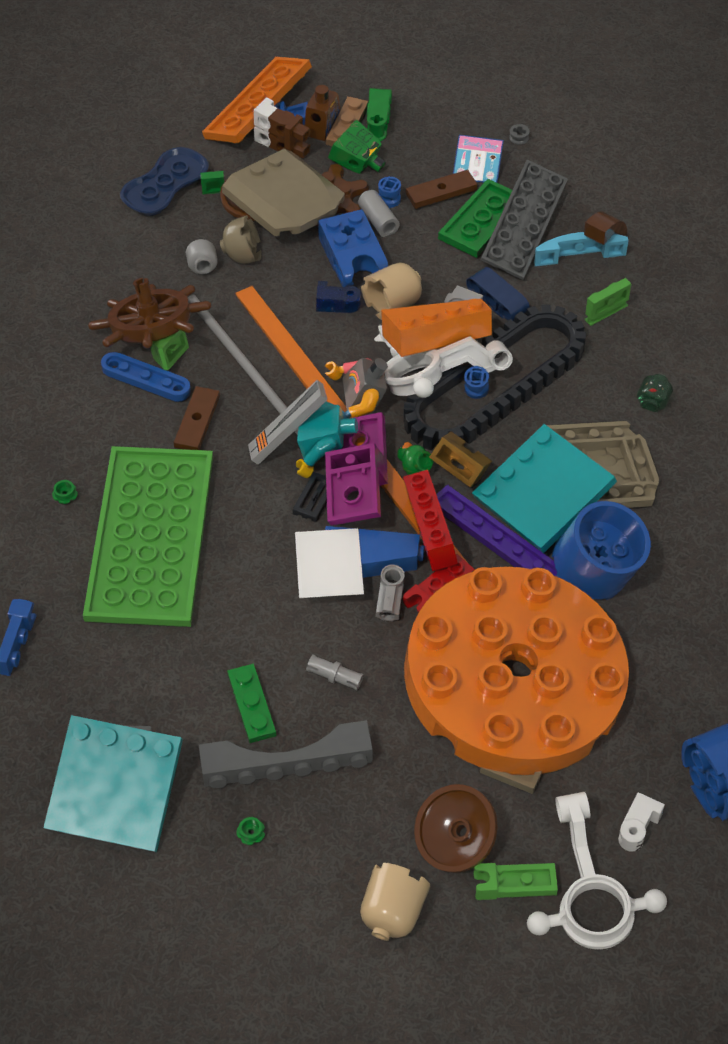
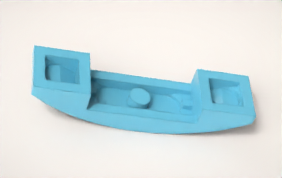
M584 232L562 235L536 247L534 264L535 266L558 264L560 256L602 252L603 258L625 256L627 253L628 237L613 234L602 245L585 236Z

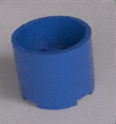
M599 501L586 506L577 515L554 547L552 557H554L557 571L556 577L573 584L592 599L608 600L614 597L640 569L649 556L651 541L644 522L631 509L616 502Z
M728 723L684 741L681 751L683 766L689 767L690 776L694 785L690 786L706 813L712 818L718 816L722 821L728 819Z

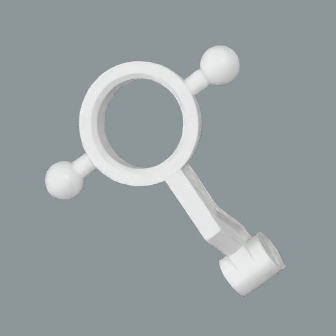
M471 336L439 350L433 349L401 357L391 346L390 352L393 358L387 362L388 368L385 371L386 384L389 385L391 392L395 395L408 396L416 394L418 397L426 398L432 394L433 385L440 380L442 372L469 362L473 366L483 367L489 373L494 370L507 369L511 365L513 357L501 341H492L484 347ZM503 352L499 358L494 359L498 353ZM425 368L414 375L400 378L412 370Z
M580 792L556 797L559 820L561 823L569 822L571 842L581 878L575 881L563 896L560 904V913L547 915L540 911L534 912L527 919V927L535 935H544L549 931L550 927L562 925L567 935L581 946L590 949L611 948L621 943L629 935L634 923V911L647 909L651 913H659L665 909L667 898L662 891L652 889L647 891L644 897L633 899L615 879L595 874L587 846L584 819L590 818V808L586 793ZM591 889L605 890L613 894L623 907V918L617 926L604 932H593L581 927L573 918L570 909L574 899L579 894Z

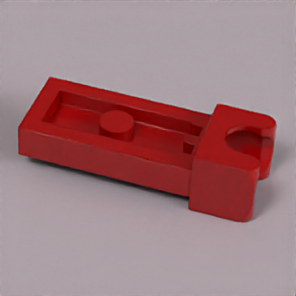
M456 554L458 564L436 570L419 585L415 584L403 595L404 605L407 608H411L419 604L417 606V612L419 613L426 601L441 587L462 575L473 572L475 569Z

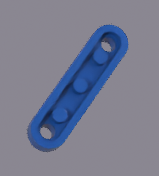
M117 352L108 353L101 359L102 371L109 377L172 401H183L190 396V382L185 377Z

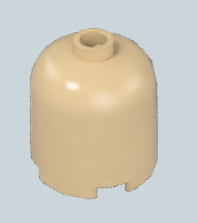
M401 262L392 264L364 277L365 284L361 286L366 305L368 307L373 306L379 312L376 316L381 320V310L410 307L419 300L422 293L419 273L409 265Z
M383 863L381 868L378 865L374 866L360 910L362 921L369 929L373 930L372 935L374 937L388 941L389 937H404L413 930L430 889V883L424 877H421L418 881L408 876L410 873L409 869L395 864Z

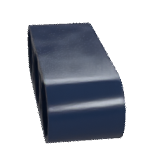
M489 267L483 268L466 280L468 290L483 295V301L487 305L489 304L492 307L491 309L502 319L514 321L515 315L519 312L526 314L527 308H530L527 299Z

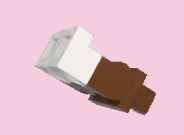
M267 97L254 109V140L276 151L283 149L292 151L301 158H304L310 152V144L305 142L310 136V128L303 125L302 116L298 114L294 116L289 111H282L274 107V101Z

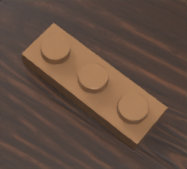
M347 97L326 138V145L333 146L336 140L355 120L361 122L367 110L368 101Z

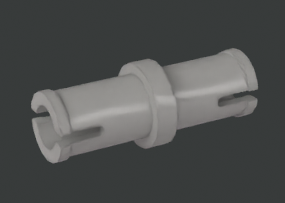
M316 655L310 657L306 668L308 672L328 678V682L334 684L336 681L354 690L359 689L364 676L362 673L342 667V663L337 661L332 663Z

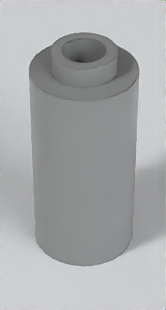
M375 190L363 192L358 200V205L363 209L378 233L382 237L395 233L400 223L378 192Z

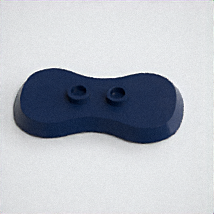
M176 147L167 150L159 157L155 166L148 173L127 182L123 186L120 198L128 207L139 214L146 216L159 214L168 206L175 193L201 179L200 173L207 172L208 161L203 155L189 148Z

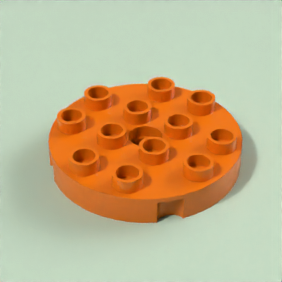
M481 567L445 584L426 601L419 611L408 641L404 663V678L409 700L417 717L432 736H444L452 742L455 748L454 755L478 767L507 772L512 775H534L535 772L542 771L541 774L554 772L579 762L590 754L595 740L601 735L609 734L626 696L629 667L626 649L615 623L600 605L585 592L543 568ZM507 660L522 662L530 669L531 673L524 677L514 676L510 668L502 662Z

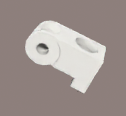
M638 792L621 825L618 838L621 847L627 851L639 850L643 846L649 822L652 821L658 824L665 804Z

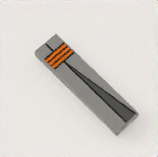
M316 380L248 444L253 462L260 464L327 401L325 388L321 382Z

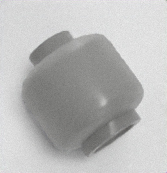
M199 239L187 246L186 258L191 271L196 274H207L216 268L218 263L216 249L210 241Z

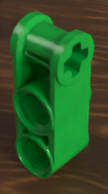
M370 88L367 106V129L379 141H383L387 136L390 120L392 89Z

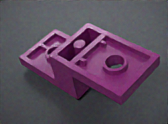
M382 412L354 417L358 422V433L344 434V443L341 449L325 452L327 521L331 526L381 517L379 485L388 484L385 416ZM366 437L362 445H355L358 438ZM359 491L356 499L347 500L351 492Z

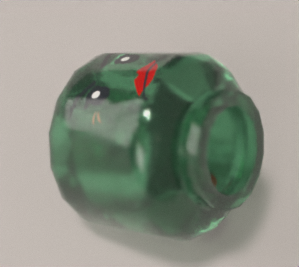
M655 374L645 377L637 393L640 406L652 412L665 409L672 395L673 387L664 375Z

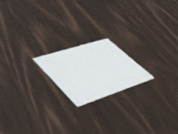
M358 528L295 532L299 598L364 594Z

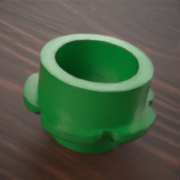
M68 480L57 482L52 492L53 499L59 501L60 504H68L70 500H75L78 495L75 485Z
M247 817L240 822L236 831L237 837L241 838V842L246 845H253L255 842L259 843L265 836L263 832L265 827L257 818ZM250 830L254 831L253 834H249L248 832Z

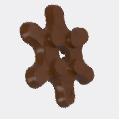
M332 164L328 172H324L322 176L345 193L344 201L339 204L336 213L345 214L361 210L359 205L355 204L352 200L363 192L369 191L367 182L364 180L345 181L342 179L344 170L341 165Z

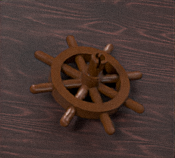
M139 278L133 282L136 294L121 301L109 299L107 305L112 309L108 313V318L90 321L88 327L90 330L111 329L112 334L102 342L105 347H110L121 340L129 343H143V347L149 349L153 341L169 337L179 330L191 333L194 330V326L188 323L191 313L209 310L211 303L209 301H201L189 304L187 297L195 292L193 285H188L180 291L156 289L154 284L149 285L147 278H144V282L143 278Z

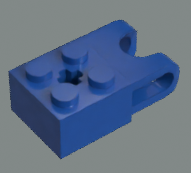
M363 209L318 220L319 240L343 288L354 285L352 279L354 273L366 270L374 273L388 267L385 254Z

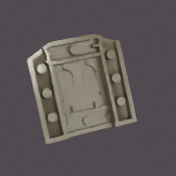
M286 149L231 174L222 186V193L274 236H280V231L289 230L292 234H298L317 225L318 220L333 217L338 211L339 204L343 203L345 193L292 151Z
M627 421L547 425L615 476L617 483L597 502L611 501L624 505L627 508L652 506L659 477L646 440L640 434L635 435L629 429L630 424Z

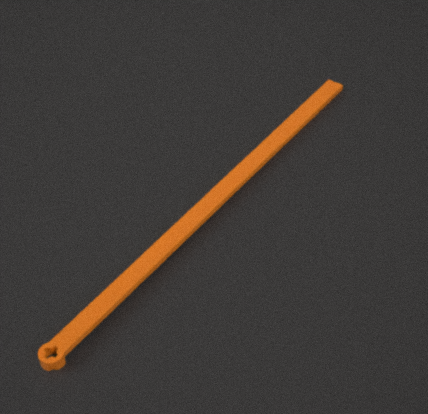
M250 286L236 292L237 298L306 389L318 380L324 385L327 402L339 405L346 412L345 404L254 287ZM366 437L358 438L355 445H362ZM387 460L388 484L381 485V487L417 534H420L404 480ZM454 546L455 553L464 559L461 553Z

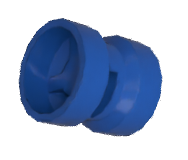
M395 177L382 178L378 183L379 195L389 208L398 206L401 201V182Z
M480 366L469 368L464 375L465 393L474 399L485 397L489 391V374L487 370Z

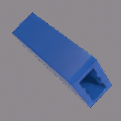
M326 526L325 530H340V529H355V528H344V527ZM358 529L362 578L381 575L382 569L388 565H397L404 572L417 570L418 561H423L424 545H420V534Z

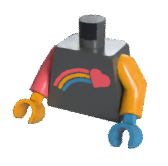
M361 358L358 361L344 363L341 367L332 361L328 362L325 367L330 372L325 374L330 379L338 380L345 373L343 376V386L347 411L344 412L342 410L344 419L373 414L387 389L385 371L388 365L386 361L381 358H377L375 361L369 358Z

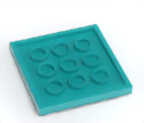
M544 424L477 487L472 494L482 505L544 553L565 533L581 510L597 502L617 483L614 475Z
M71 715L43 828L157 852L183 739L177 736Z

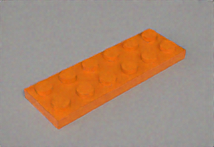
M275 57L202 131L204 138L232 143L241 142L255 127L254 109L266 97L274 101V106L279 103L281 98L312 67L310 60Z

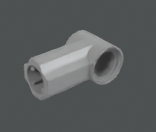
M397 565L385 566L381 571L376 617L381 620L394 621L399 619L405 574L403 569ZM389 580H394V581H397V582H396V583H390V582H388V581H389Z

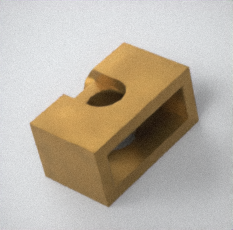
M451 431L441 438L429 458L467 486L472 487L481 479L492 460L479 451L472 453L463 446L465 441ZM453 460L459 462L464 469L455 467L451 462Z

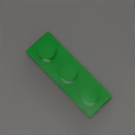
M254 663L227 670L249 744L276 737V730Z

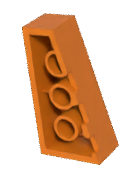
M482 299L381 310L383 337L401 357L445 347L469 336L473 339L492 335V309Z

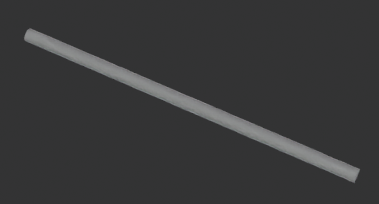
M194 294L188 297L189 303L200 302ZM209 311L197 312L280 414L288 407Z

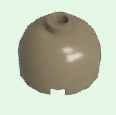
M247 215L232 220L225 227L223 239L220 240L223 253H227L230 259L241 264H249L261 260V250L256 253V246L260 242V237L252 219L247 220Z

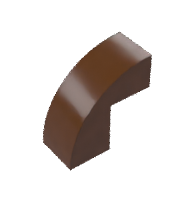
M603 211L595 213L585 222L584 235L602 245L613 234L627 235L626 224Z

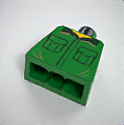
M355 120L336 140L328 156L330 160L358 174H361L367 166L379 172L386 163L385 160L378 156L382 145L381 142L358 120Z

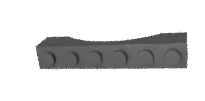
M367 720L339 724L332 732L319 741L304 748L288 752L267 753L252 751L239 747L227 740L199 744L204 787L210 786L212 788H222L228 783L235 782L250 784L255 779L262 778L278 780L283 775L290 774L305 776L310 774L311 771L317 770L333 772L344 766L360 768L367 765V763H371L373 760V749Z

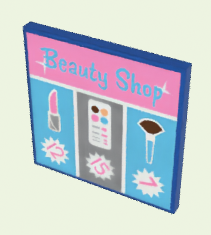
M459 135L453 174L469 170L476 182L484 183L487 179H490L497 183L504 140Z

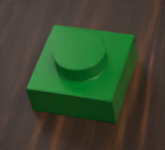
M223 171L200 173L202 194L220 193L224 184Z

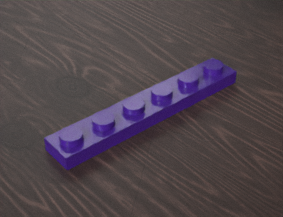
M446 485L436 494L443 515L512 566L528 569L543 568L550 571L554 576L557 575L554 561L452 487Z

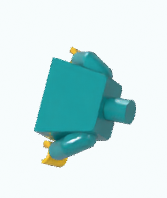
M327 401L298 427L297 442L304 460H297L296 467L299 468L297 474L303 478H309L313 473V466L321 457L325 456V452L341 449L344 443V434L358 433L357 419H344L341 407Z

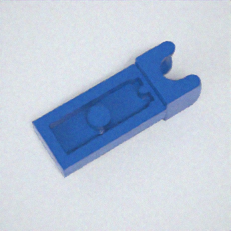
M13 599L8 611L10 622L0 647L1 675L10 676L13 667L19 665L21 644H26L28 631L32 630L37 614L32 613L34 603L31 601Z

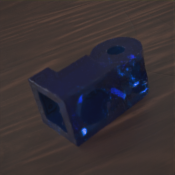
M318 281L316 312L354 313L359 310L361 291L357 287L327 286L328 281Z

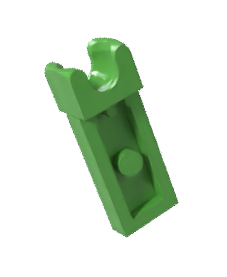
M480 863L474 867V878L486 881V883L476 886L475 898L477 900L497 899V897L557 895L555 863L519 865Z

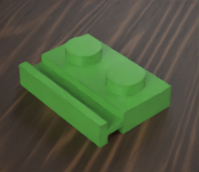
M624 278L588 297L585 313L588 317L585 321L592 326L627 307L626 301L629 300L631 283Z

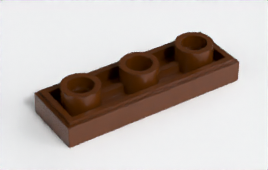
M464 170L406 188V195L416 209L477 190V183L469 170Z
M195 387L174 440V448L200 450L220 398L219 390Z

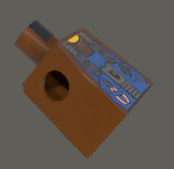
M318 85L315 88V92L306 106L305 126L310 128L309 137L321 141H326L340 112L338 93L329 90L325 85Z

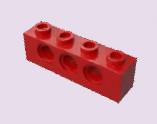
M424 470L404 476L407 495L432 571L458 564L453 541L429 471Z

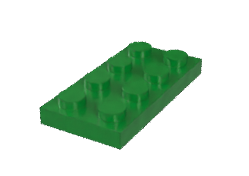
M487 179L438 232V239L478 258L485 250L512 190Z

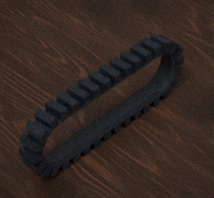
M541 305V312L538 311L536 306L527 308L526 315L523 312H519L515 315L514 321L510 319L504 323V329L501 327L495 329L493 337H484L482 345L486 347L492 341H501L506 348H509L531 331L545 327L562 332L568 338L569 343L564 349L461 424L450 429L432 428L424 423L420 418V413L426 406L463 381L465 372L473 367V365L465 362L442 372L440 380L433 385L434 389L429 397L421 398L416 394L407 396V400L404 403L403 420L406 433L411 434V440L416 444L423 441V448L431 451L434 445L438 444L441 438L451 431L468 444L476 440V433L480 436L487 432L488 425L492 428L498 423L499 417L503 420L509 415L510 409L515 411L520 407L521 401L526 403L531 399L532 393L537 395L542 391L543 385L548 387L552 384L553 377L559 379L564 375V369L568 372L574 368L575 362L580 361L584 352L586 332H584L585 327L582 321H577L578 316L573 312L565 315V308L557 306L554 312L551 311V305Z

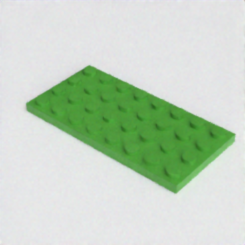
M112 446L83 611L84 622L191 627L213 451Z

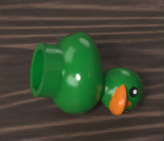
M406 442L397 452V457L402 462L403 470L407 475L430 470L433 465V460L429 458L431 454L422 446Z

